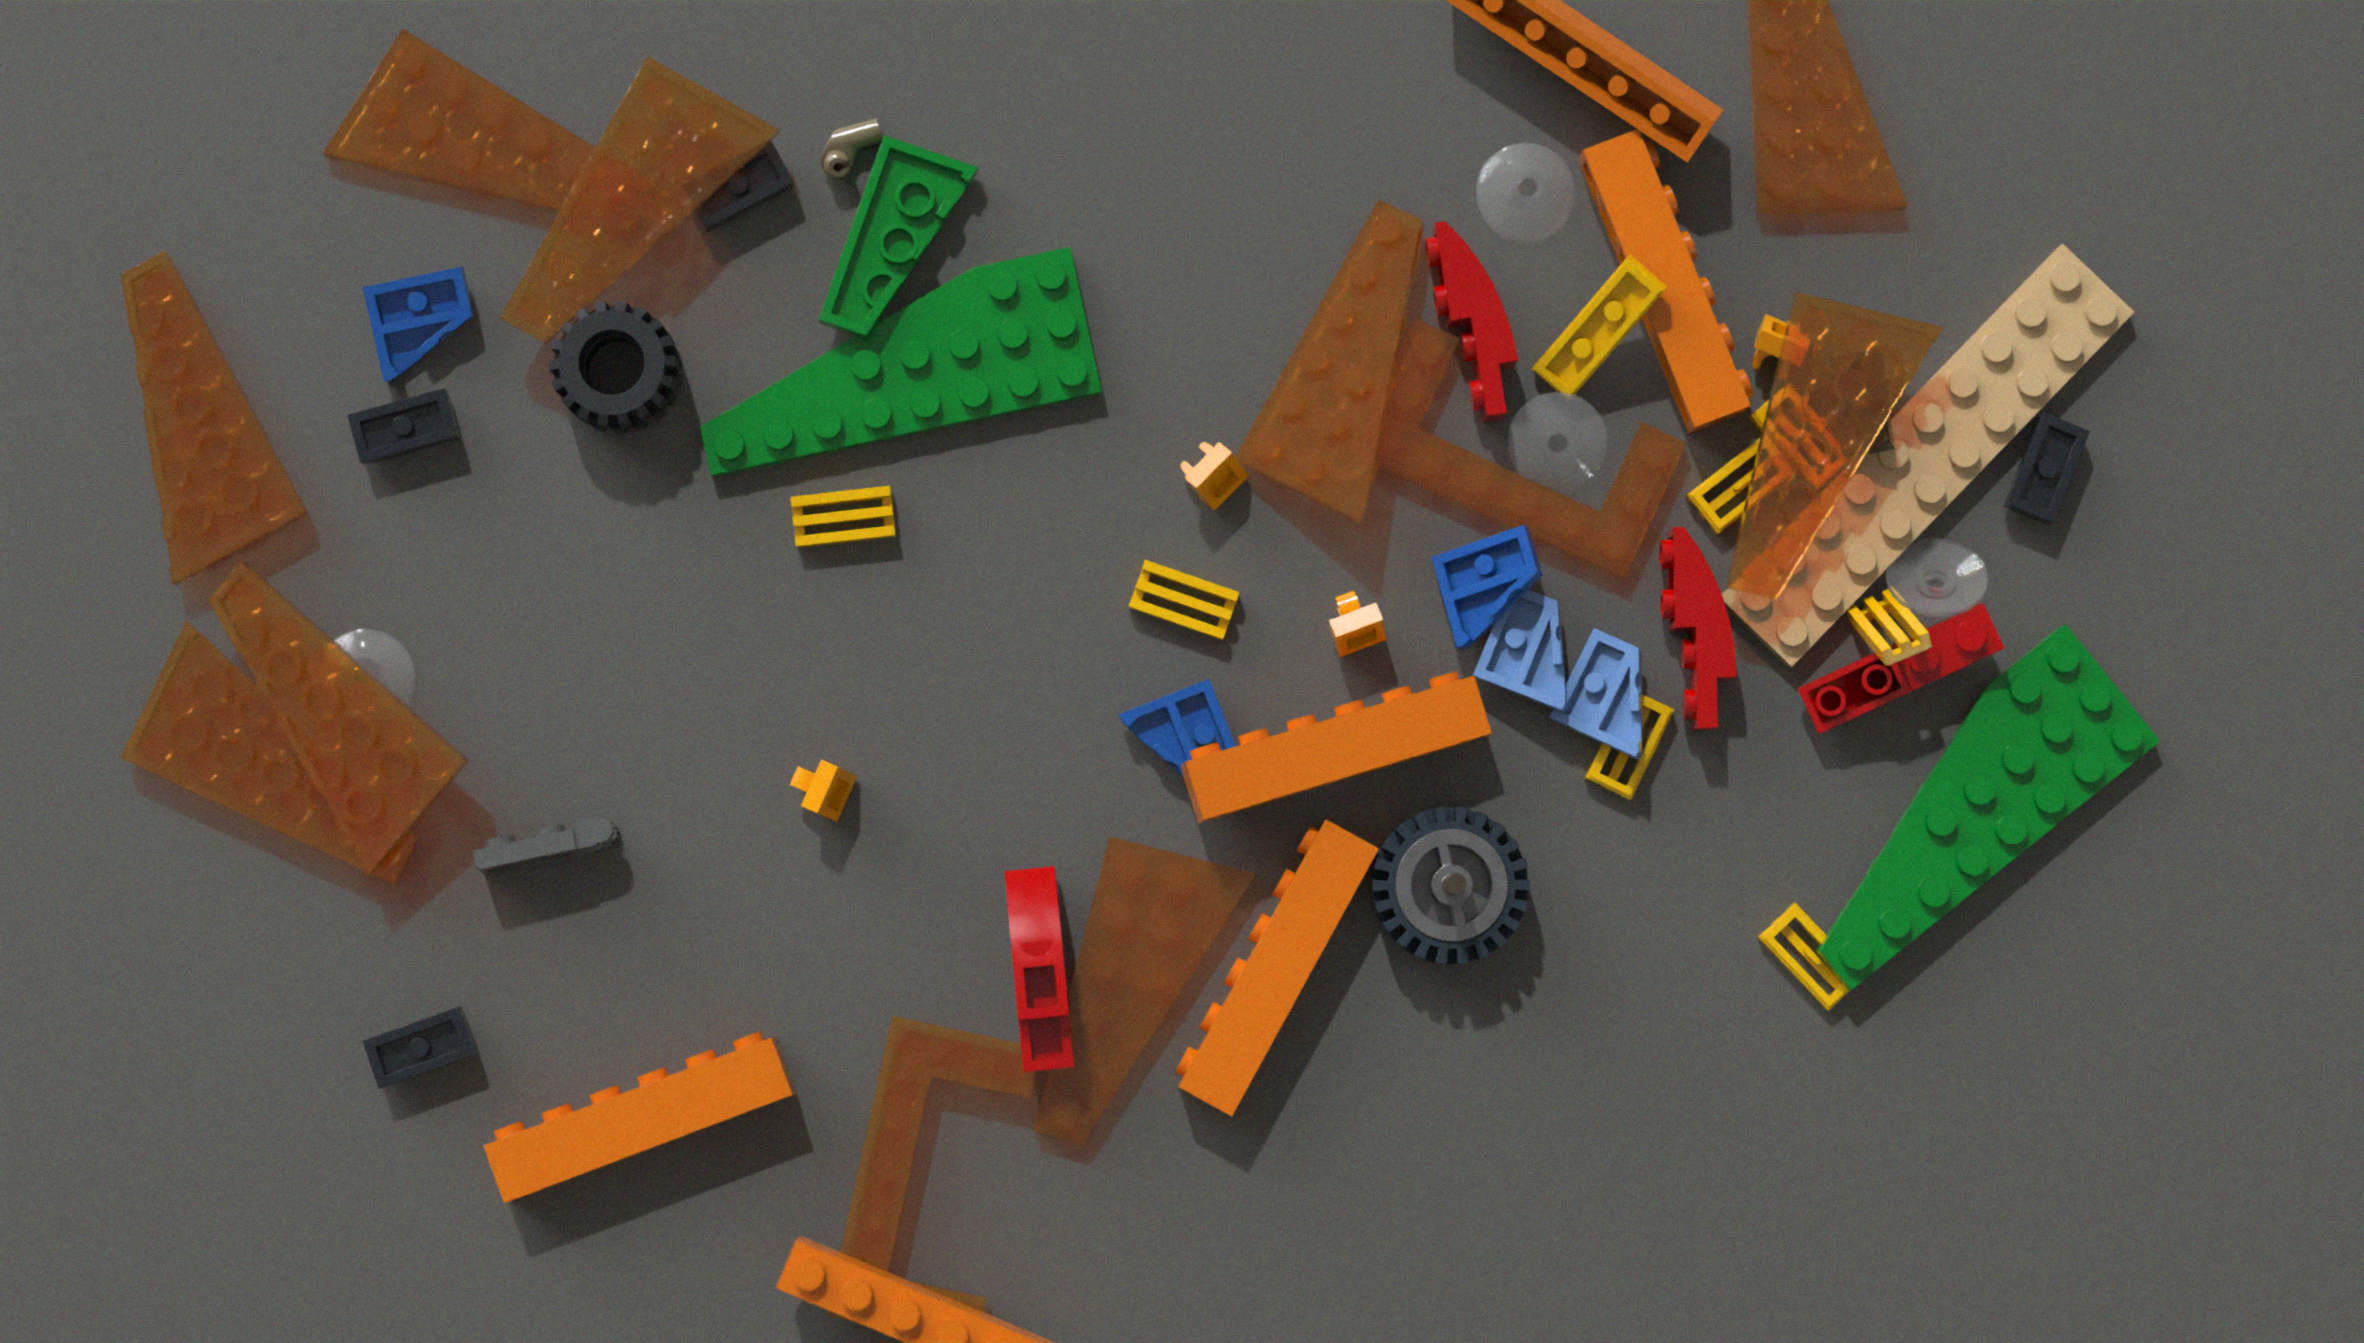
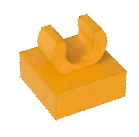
M1765 314L1756 334L1754 347L1757 349L1753 357V367L1759 369L1763 359L1767 356L1778 357L1781 364L1777 372V378L1784 379L1790 372L1791 363L1800 367L1808 351L1811 333Z
M1202 442L1198 447L1205 454V457L1195 467H1191L1189 463L1184 461L1181 464V469L1186 474L1184 478L1199 498L1215 511L1249 475L1232 452L1220 442L1214 448L1210 444Z
M1354 591L1335 597L1339 607L1337 608L1339 617L1329 620L1333 642L1340 657L1387 640L1384 621L1376 603L1361 608Z
M821 760L815 773L798 766L790 785L806 792L801 804L802 807L837 822L857 776Z

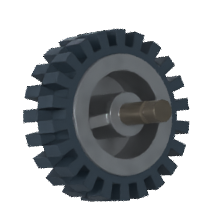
M1464 807L1434 808L1423 811L1402 823L1388 836L1379 850L1371 874L1372 903H1374L1377 912L1376 916L1380 924L1387 931L1386 934L1393 942L1399 944L1404 951L1432 963L1461 964L1490 955L1491 952L1502 947L1512 933L1516 932L1529 903L1527 901L1528 891H1530V879L1527 876L1528 865L1526 858L1522 857L1519 850L1520 846L1516 839L1511 838L1506 832L1507 829L1499 822L1496 823L1488 818V815L1479 811L1467 810L1468 808Z

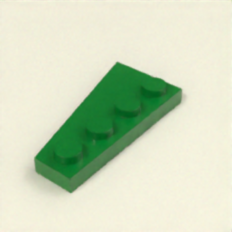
M884 135L818 319L819 324L867 339L977 175L978 167Z

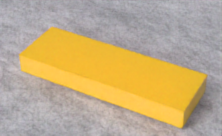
M1629 255L1532 367V370L1565 399L1570 401L1668 287L1632 255Z

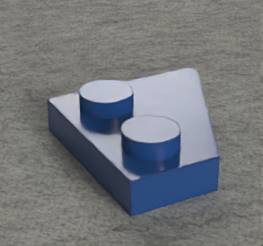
M464 267L362 287L384 382L395 380L474 317Z
M1525 525L1431 557L1455 644L1460 650L1470 648L1543 576L1530 528Z
M1209 679L1118 715L1121 723L1183 779L1181 765L1186 761L1192 760L1191 750L1219 742L1221 751L1236 747Z

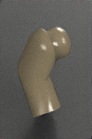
M877 118L833 131L821 155V167L828 176L834 179L846 177L860 148L882 142L883 138Z

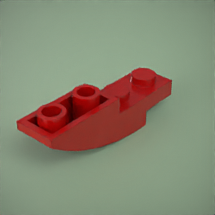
M1446 221L1435 222L1432 229V237L1425 238V249L1429 268H1438L1440 286L1433 287L1437 317H1446L1447 329L1467 326L1468 332H1462L1460 337L1464 361H1473L1476 381H1469L1468 383L1472 410H1481L1483 423L1503 420L1507 410L1500 370L1515 368L1519 361L1513 333L1504 306L1493 282L1465 241Z
M1673 527L1667 532V540H1660L1659 544L1660 569L1668 570V590H1661L1660 615L1662 620H1669V632H1689V639H1682L1681 666L1682 669H1690V689H1683L1682 692L1683 719L1691 720V731H1712L1718 728L1717 681H1731L1737 677L1731 624L1719 586L1701 550L1684 527Z
M1984 603L1927 628L1926 630L1929 632L1932 643L1930 649L1889 666H1885L1880 658L1873 653L1797 688L1818 733L1827 731L2005 649ZM1896 643L1890 645L1892 650L1899 648Z
M1055 866L1004 871L1023 1072L1074 1068Z

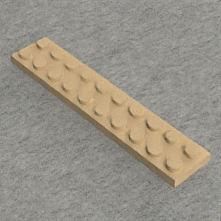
M2062 243L1891 419L1895 449L1855 456L1722 593L1726 609L1784 665L1791 668L2131 317L2134 311Z

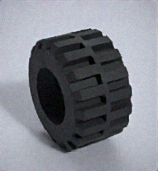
M606 301L595 303L596 309L589 312L585 307L575 313L578 316L576 321L570 324L566 320L560 330L564 334L560 340L554 338L551 347L555 356L554 359H549V371L554 375L552 384L555 391L560 395L561 401L577 418L585 424H590L596 430L606 432V429L613 430L616 434H627V429L635 428L637 431L648 428L646 422L653 418L659 421L665 415L662 412L667 404L672 406L677 398L674 393L676 386L681 387L682 375L679 372V366L682 365L680 354L676 350L674 340L657 318H653L647 310L639 306L637 308L631 307L628 302L616 301V306H609ZM626 341L635 344L644 356V369L639 381L631 389L620 394L607 395L598 392L589 381V366L596 352L612 342Z

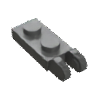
M596 815L594 818L591 816L582 817L574 829L565 831L564 825H551L536 829L534 831L535 837L516 841L514 835L499 836L486 840V848L473 850L475 867L488 877L601 852L604 848L607 850L610 847L613 848V845L617 844L616 841L619 839L618 833L620 832L617 830L618 827L613 825L612 821H609L608 817Z

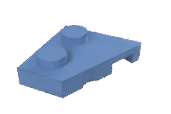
M1527 590L1494 623L1473 673L1475 679L1565 713L1567 697L1560 605L1558 601Z
M1594 628L1566 683L1567 708L1565 713L1553 709L1550 718L1564 727L1639 761L1642 756V652L1638 647Z

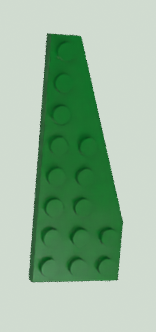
M1067 247L973 267L877 323L867 339L857 336L849 339L700 426L710 476L714 478L1102 395L1071 248Z
M2066 623L2059 626L1983 687L1971 711L1950 739V744L1936 766L1927 775L1892 830V835L1880 854L1875 857L1852 898L1847 901L1826 934L1825 939L1817 948V954L1848 991L1854 989L2160 742L2158 737Z

